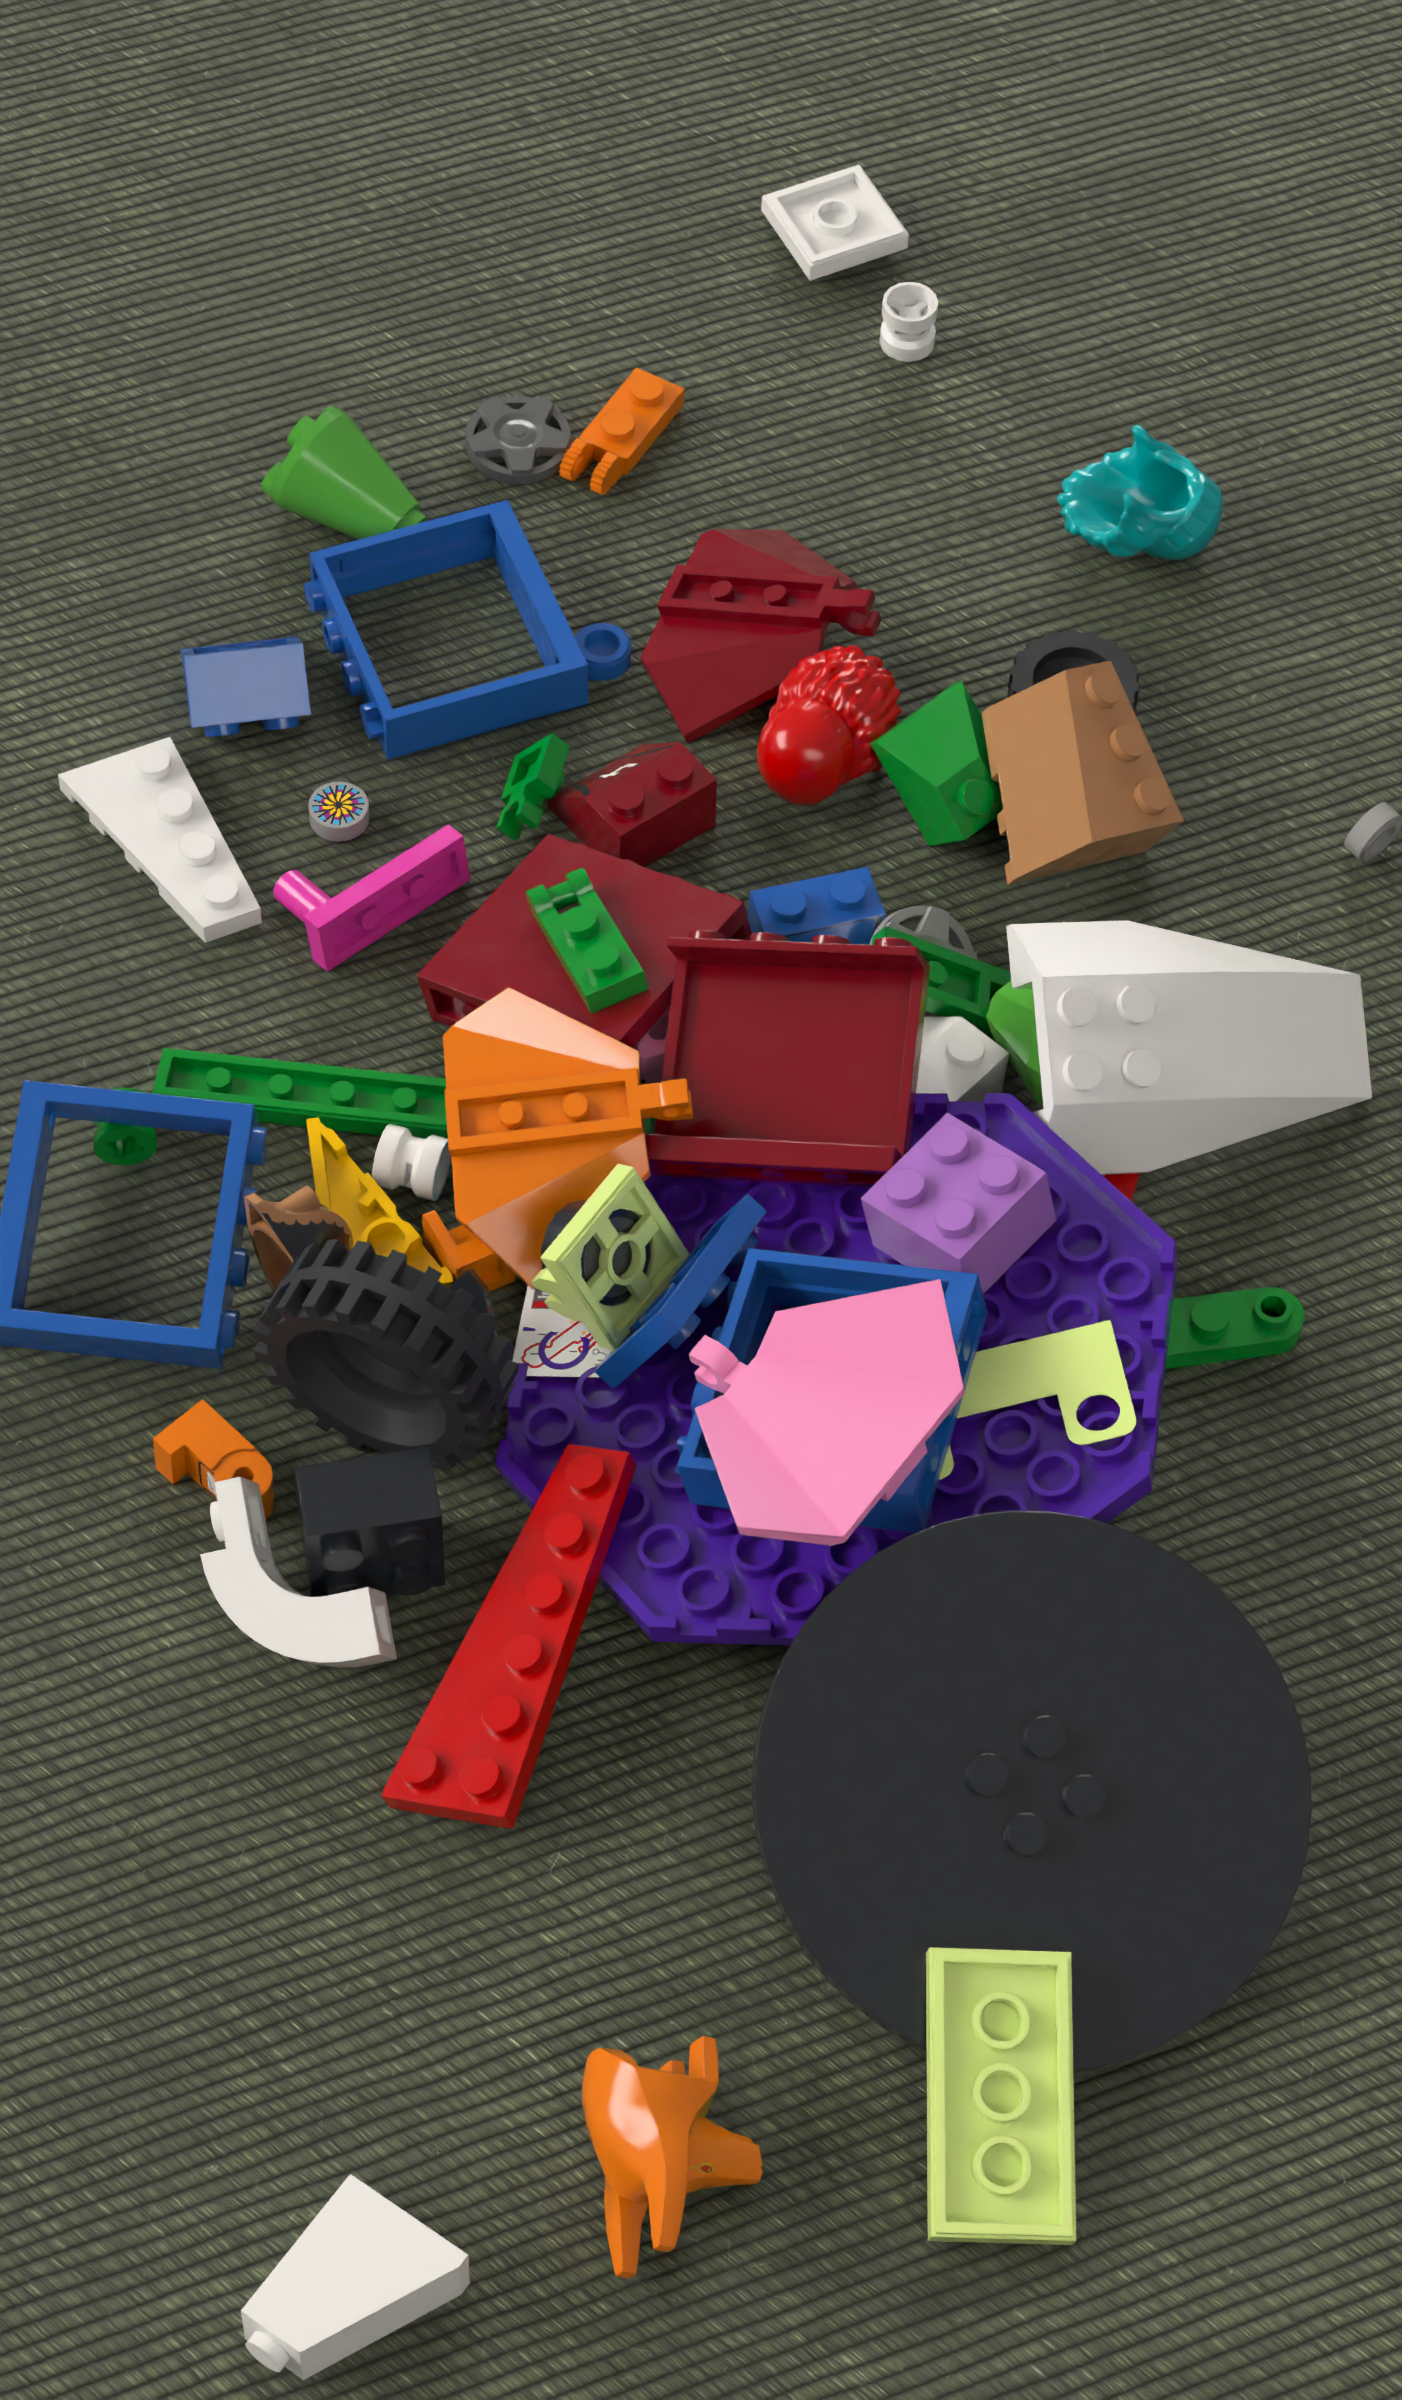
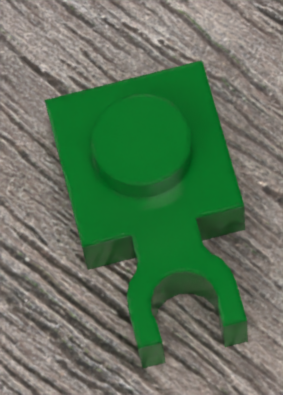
M549 734L515 755L501 797V801L506 806L496 826L499 831L513 841L520 838L524 824L532 830L539 827L543 814V801L551 799L564 782L565 773L562 769L570 746L555 734Z

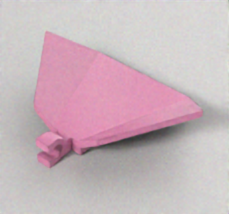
M941 1279L775 1311L759 1350L749 1365L738 1361L736 1356L727 1347L706 1335L689 1353L691 1362L695 1365H700L694 1373L697 1382L724 1394L694 1409L740 1535L829 1546L845 1543L880 1498L887 1502L890 1500L924 1455L927 1454L925 1442L965 1394Z

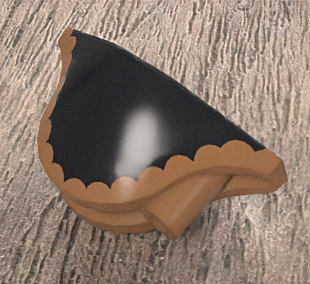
M307 1185L280 1202L266 1201L255 1193L244 1197L249 1235L273 1295L296 1256L300 1257L307 1246L314 1244L322 1250L327 1240L339 1239L347 1250L352 1251L353 1249L352 1232L347 1222L321 1204L316 1193Z

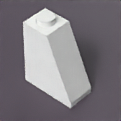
M350 2174L241 2310L244 2335L247 2340L245 2343L246 2348L267 2368L280 2372L286 2367L305 2380L460 2296L470 2284L468 2254Z

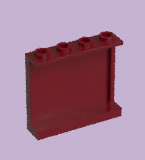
M547 834L416 976L431 1019L450 1027L509 987L634 1048L671 1005L676 957L666 946L667 937L688 938L691 931L709 930L721 933L727 939L750 940L752 932L744 902L737 900L729 894L717 893L688 883L680 877L668 876L642 867L631 860L619 859L596 851L583 843H573ZM581 867L585 869L596 894L643 969L649 988L592 1014L534 918L525 895V891L541 884L548 889L566 881L565 874ZM573 904L557 912L562 914L571 908L577 907V905Z
M709 930L691 931L688 938L667 937L666 946L676 957L661 1082L687 1079L688 1090H690L692 1096L693 1119L667 1121L656 1118L654 1134H645L650 1170L655 1176L873 1187L910 1150L930 965L919 948L913 946L908 940L895 937L877 938L874 945L850 944L848 939L835 935H817L812 938V942H788L786 937L768 932L753 933L750 935V940L727 939L725 935Z

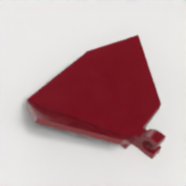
M711 529L700 535L687 564H677L657 604L661 616L640 658L686 743H689L778 696L779 686L787 678L791 669L797 667L801 659L807 656H814L823 651L825 634L830 623H839L846 631L852 634L874 637L882 619L879 611L870 612L875 601L873 590L858 589L856 581L784 530Z

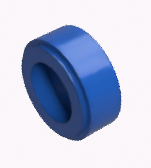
M595 623L584 627L576 634L575 639L588 663L589 679L598 681L612 680L628 670L631 664V640L623 629L609 623Z

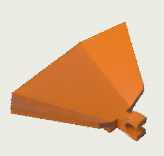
M509 987L452 1025L443 1035L446 1090L444 1092L448 1148L452 1160L456 1219L534 1290L535 1288L531 1281L543 1270L540 1257L545 1231L558 1211L568 1203L578 1200L587 1201L617 1164L634 1167L643 1183L651 1176L644 1118L655 1117L667 1121L693 1119L692 1096L690 1090H688L687 1079H675L641 1085L640 1053L638 1050Z

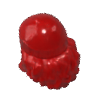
M855 645L846 648L835 646L831 650H823L814 656H807L801 659L797 667L791 669L787 678L782 681L779 686L776 704L772 706L769 712V720L762 729L757 745L759 772L769 789L777 796L797 805L817 804L854 778L866 773L878 772L882 769L883 765L870 743L898 724L896 718L902 713V710L896 703L900 691L895 686V678L892 677L891 671L882 668L883 662L879 657L865 656L863 650Z

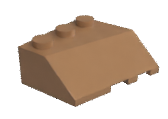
M1111 661L1064 670L988 707L982 712L991 778L999 783L1003 810L997 814L1000 835L1007 836L1011 858L1005 865L1007 885L1144 853L1184 821Z

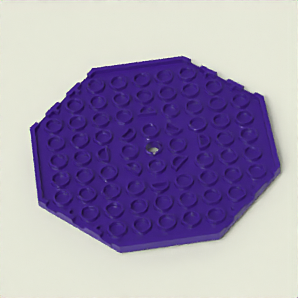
M916 1093L910 1149L946 1113H949L1047 1173L1057 1220L983 1294L988 1314L977 1352L1111 1320L1136 1416V1426L1129 1434L1087 1445L1075 1444L1068 1438L1057 1395L957 1418L950 1441L954 1468L947 1477L940 1479L925 1529L968 1516L1005 1511L1055 1512L1086 1517L1108 1524L1152 1491L1178 1263L1176 1242L1011 1093H985L984 1101H949L947 1093ZM651 1170V1176L644 1182L689 1254L714 1223L748 1194L767 1211L751 1232L759 1239L753 1249L903 1265L873 1246L861 1198L872 1187L655 1176ZM745 1259L734 1269L727 1265L723 1273L730 1278V1281L737 1282ZM729 1283L708 1307L704 1309L698 1305L693 1313L701 1321L678 1348L674 1349L668 1343L664 1344L614 1389L601 1378H588L591 1374L595 1373L594 1371L598 1366L588 1369L580 1377H527L529 1363H518L519 1372L513 1381L516 1384L509 1394L507 1404L510 1415L505 1439L499 1442L495 1461L499 1473L504 1481L533 1510L568 1444L630 1453L637 1466L598 1582L653 1642L790 1646L801 1627L823 1599L851 1572L878 1552L915 1534L905 1531L858 1526L845 1543L831 1546L739 1534L731 1509L690 1504L682 1478L675 1473L680 1458L676 1444L680 1436L688 1435L693 1420L692 1397L697 1384L694 1373L700 1367V1365H695L691 1362L689 1353L704 1335L711 1338L717 1326L723 1327L729 1310L727 1304ZM774 1305L767 1325V1329L771 1323L775 1311L791 1309L796 1307ZM523 1327V1331L536 1330V1328ZM550 1331L546 1334L539 1344L538 1353L541 1361L552 1369L563 1370L574 1367L586 1357L589 1351V1339L580 1336L583 1341L581 1354L571 1362L564 1364L554 1363L547 1358L545 1346L548 1340L559 1332ZM1095 1395L1085 1399L1079 1405L1076 1417L1082 1427L1092 1431H1101L1116 1423L1120 1415V1407L1111 1397Z

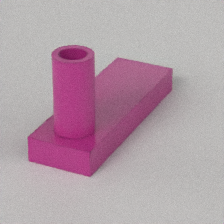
M448 824L333 898L322 891L301 872L291 870L283 874L274 887V897L305 923L312 959L328 972L470 881L464 837Z

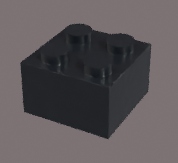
M429 1447L295 1467L301 1539L311 1597L328 1596L365 1587L376 1589L385 1594L416 1595L427 1591L431 1587L445 1585L442 1513Z

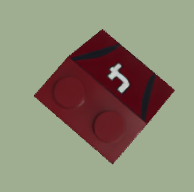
M681 742L642 744L554 795L548 800V807L583 844L591 849L619 859H628L642 867H646L716 826L717 779Z

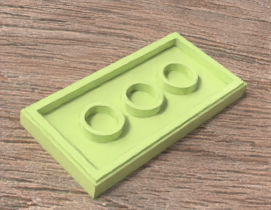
M929 1947L926 1952L928 2241L1073 2245L1076 2242L1071 1952Z

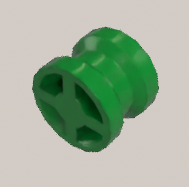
M121 1087L113 1089L146 1093L136 1088ZM94 1122L98 1129L94 1132L93 1149L96 1156L104 1162L114 1165L138 1164L149 1159L156 1152L157 1135L154 1128Z

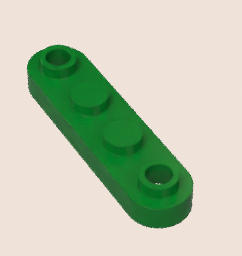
M1262 1287L1173 1299L1166 1369L1285 1353L1292 1349L1299 1341L1304 1322L1303 1307L1294 1295L1276 1287ZM1263 1312H1273L1280 1315V1317H1269Z

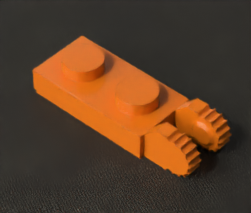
M636 367L579 436V439L576 438L571 444L570 449H567L559 466L560 476L572 482L573 480L576 481L580 473L582 474L589 464L595 460L598 462V465L592 473L589 486L596 493L606 494L623 473L628 475L683 407L685 388Z

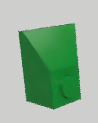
M963 681L955 682L870 743L928 846L966 840L995 819L997 814L1003 810L999 783L991 778L982 715Z

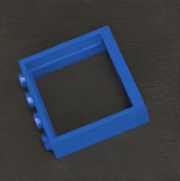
M508 500L309 553L311 582L303 584L308 605L313 613L321 611L324 618L322 630L327 648L331 655L340 653L343 660L341 662V673L346 690L350 697L359 695L362 705H360V715L365 732L369 739L378 738L387 760L588 704V663ZM493 557L545 667L393 709L343 598Z
M24 1080L0 1215V1345L223 1369L225 1349L234 1348L235 1338L239 1336L240 1311L232 1310L235 1287L245 1288L249 1273L250 1252L249 1249L241 1248L244 1227L248 1226L244 1197L252 1193L259 1196V1189L251 1187L254 1165L264 1166L267 1156L265 1144L268 1128L260 1127L254 1104ZM56 1118L229 1136L199 1329L23 1310Z
M748 1248L737 1282H729L727 1293L729 1310L723 1327L717 1326L711 1338L727 1347L736 1356L738 1361L749 1365L756 1356L763 1341L774 1305L801 1307L941 1279L965 1391L988 1312L979 1276L975 1273ZM697 1382L692 1397L693 1420L688 1435L680 1436L676 1444L680 1458L675 1473L682 1478L690 1504L730 1509L694 1409L724 1394ZM963 1397L925 1442L927 1454L923 1456L890 1500L887 1502L880 1498L859 1526L912 1533L925 1530Z

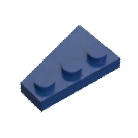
M747 1194L714 1223L668 1281L670 1285L631 1325L629 1329L634 1334L615 1351L609 1353L594 1372L614 1389L664 1344L668 1343L674 1349L678 1348L701 1321L693 1313L698 1305L704 1309L708 1307L729 1283L730 1278L723 1273L727 1265L732 1269L737 1267L746 1258L748 1248L753 1249L758 1243L759 1239L751 1232L767 1211Z

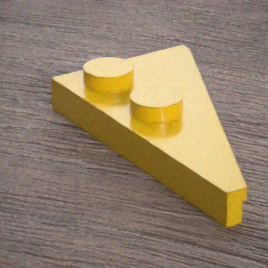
M319 1117L306 1119L316 1195L321 1204L347 1222L352 1232L353 1247L357 1241L371 1243L376 1254L388 1257L393 1249L407 1255V1265L424 1273L428 1266L442 1273L438 1280L446 1287L454 1283L452 1273L446 1266L441 1268L423 1246L422 1238L414 1227L398 1216L395 1204L368 1172L364 1174L350 1158L346 1145L332 1129L325 1127L320 1122Z

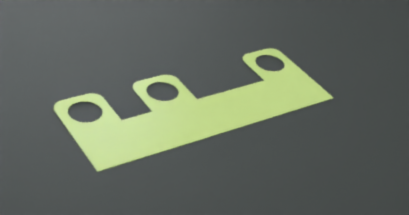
M1111 1320L976 1352L957 1418L1057 1395L1067 1436L1073 1443L1087 1445L1129 1434L1136 1426V1416ZM1095 1395L1111 1397L1120 1407V1415L1116 1423L1101 1431H1092L1082 1427L1076 1417L1079 1405L1085 1399ZM950 1444L939 1480L947 1477L954 1468Z

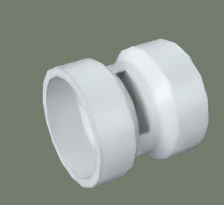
M904 282L890 287L884 294L882 302V317L884 321L880 330V345L889 357L898 361H918L927 357L934 349L936 335L934 323L937 318L938 299L929 287L920 283Z
M393 1124L387 1125L376 1149L372 1178L382 1188L393 1190L398 1186L412 1188L417 1197L433 1201L437 1200L445 1185L451 1163L448 1139L436 1135L422 1139L412 1136L408 1128Z

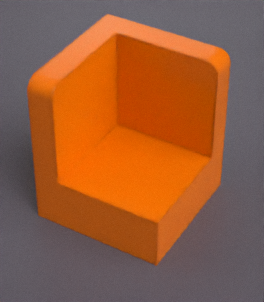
M435 1210L422 1215L423 1245L441 1268L447 1267L452 1273L454 1282L471 1268L488 1286L489 1292L515 1281V1273L463 1225L447 1231Z

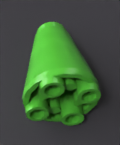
M333 406L327 407L316 421L308 415L298 421L287 438V444L292 447L283 462H278L270 469L260 487L264 493L270 496L271 501L280 508L358 540L428 521V517L420 512L421 507L418 501L349 414L341 408Z

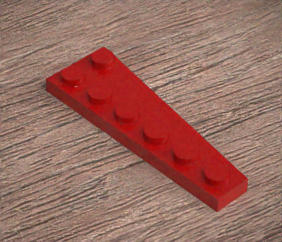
M574 1444L567 1445L384 1787L381 1797L390 1808L508 1829L514 1828L637 1466L629 1452Z

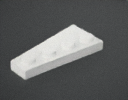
M170 737L58 774L60 790L72 803L77 801L89 813L90 822L103 836L110 835L124 850L125 859L139 874L143 871L158 886L159 895L205 943L262 923L261 908Z

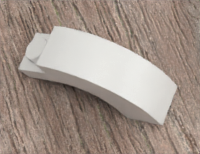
M243 1477L214 1482L218 1501L211 1503V1522L217 1539L220 1542L225 1541L226 1549L200 1554L209 1586L218 1603L228 1617L244 1633L274 1652L320 1666L336 1668L360 1667L397 1659L384 1592L365 1587L322 1597H309L300 1594L283 1579L274 1563L259 1484Z

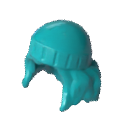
M1141 425L1132 427L1135 440L1132 447H1127L1114 453L1108 452L1101 462L1091 463L1084 469L1073 471L1062 482L1064 493L1058 495L1057 502L1063 507L1060 513L1065 521L1066 532L1080 536L1090 545L1108 551L1117 557L1134 556L1143 551L1161 559L1185 560L1191 558L1211 542L1218 531L1222 519L1223 498L1219 486L1197 469L1190 459L1178 454L1169 444L1154 439Z

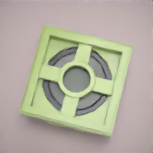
M617 1164L587 1201L578 1200L568 1203L554 1215L545 1231L540 1258L543 1270L536 1275L531 1283L534 1288L550 1294L544 1301L548 1308L568 1319L583 1322L600 1347L615 1351L630 1334L631 1330L629 1328L635 1320L669 1286L670 1283L668 1281L688 1257L689 1253L634 1167Z

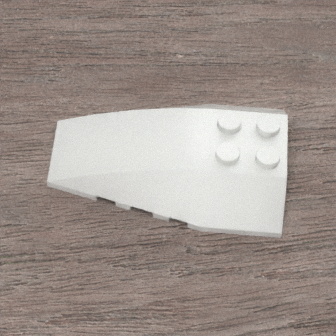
M1128 920L1010 924L1006 926L1012 989L1033 988L1044 1109L1032 1113L1101 1175L1147 1173L1372 1098L1361 978L1359 974Z

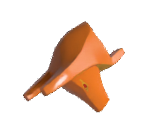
M702 2036L690 2045L688 2075L685 2074V2066L682 2061L670 2060L659 2070L638 2066L633 2057L622 2050L597 2048L587 2057L582 2080V2106L588 2134L605 2174L604 2206L606 2232L615 2276L631 2279L637 2274L641 2227L648 2205L653 2250L670 2252L675 2248L680 2233L686 2194L700 2189L757 2184L761 2180L763 2170L761 2169L762 2159L759 2145L754 2144L751 2138L732 2133L705 2117L719 2082L716 2039Z

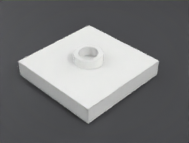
M860 165L762 196L761 211L810 281L908 248V232Z

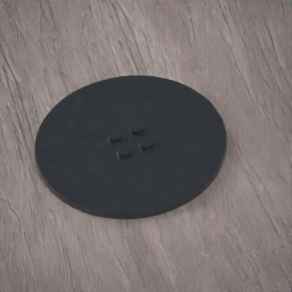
M1005 1511L977 1514L943 1522L900 1540L878 1552L851 1572L823 1599L801 1627L784 1655L766 1696L757 1729L752 1764V1806L756 1838L762 1862L779 1909L798 1943L821 1974L851 2004L876 2024L904 2041L926 2051V1952L929 1947L1071 1952L1073 2072L1088 2071L1123 2062L1167 2043L1193 2028L1219 2008L1248 1979L1268 1952L1287 1918L1300 1884L1309 1844L1312 1801L1311 1774L1306 1741L1295 1703L1284 1677L1259 1634L1242 1612L1210 1580L1187 1562L1156 1543L1120 1527L1086 1517L1055 1512Z

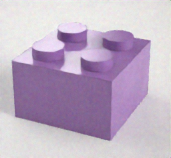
M946 1113L861 1198L873 1246L905 1266L978 1274L983 1294L1057 1220L1045 1171L949 1113Z

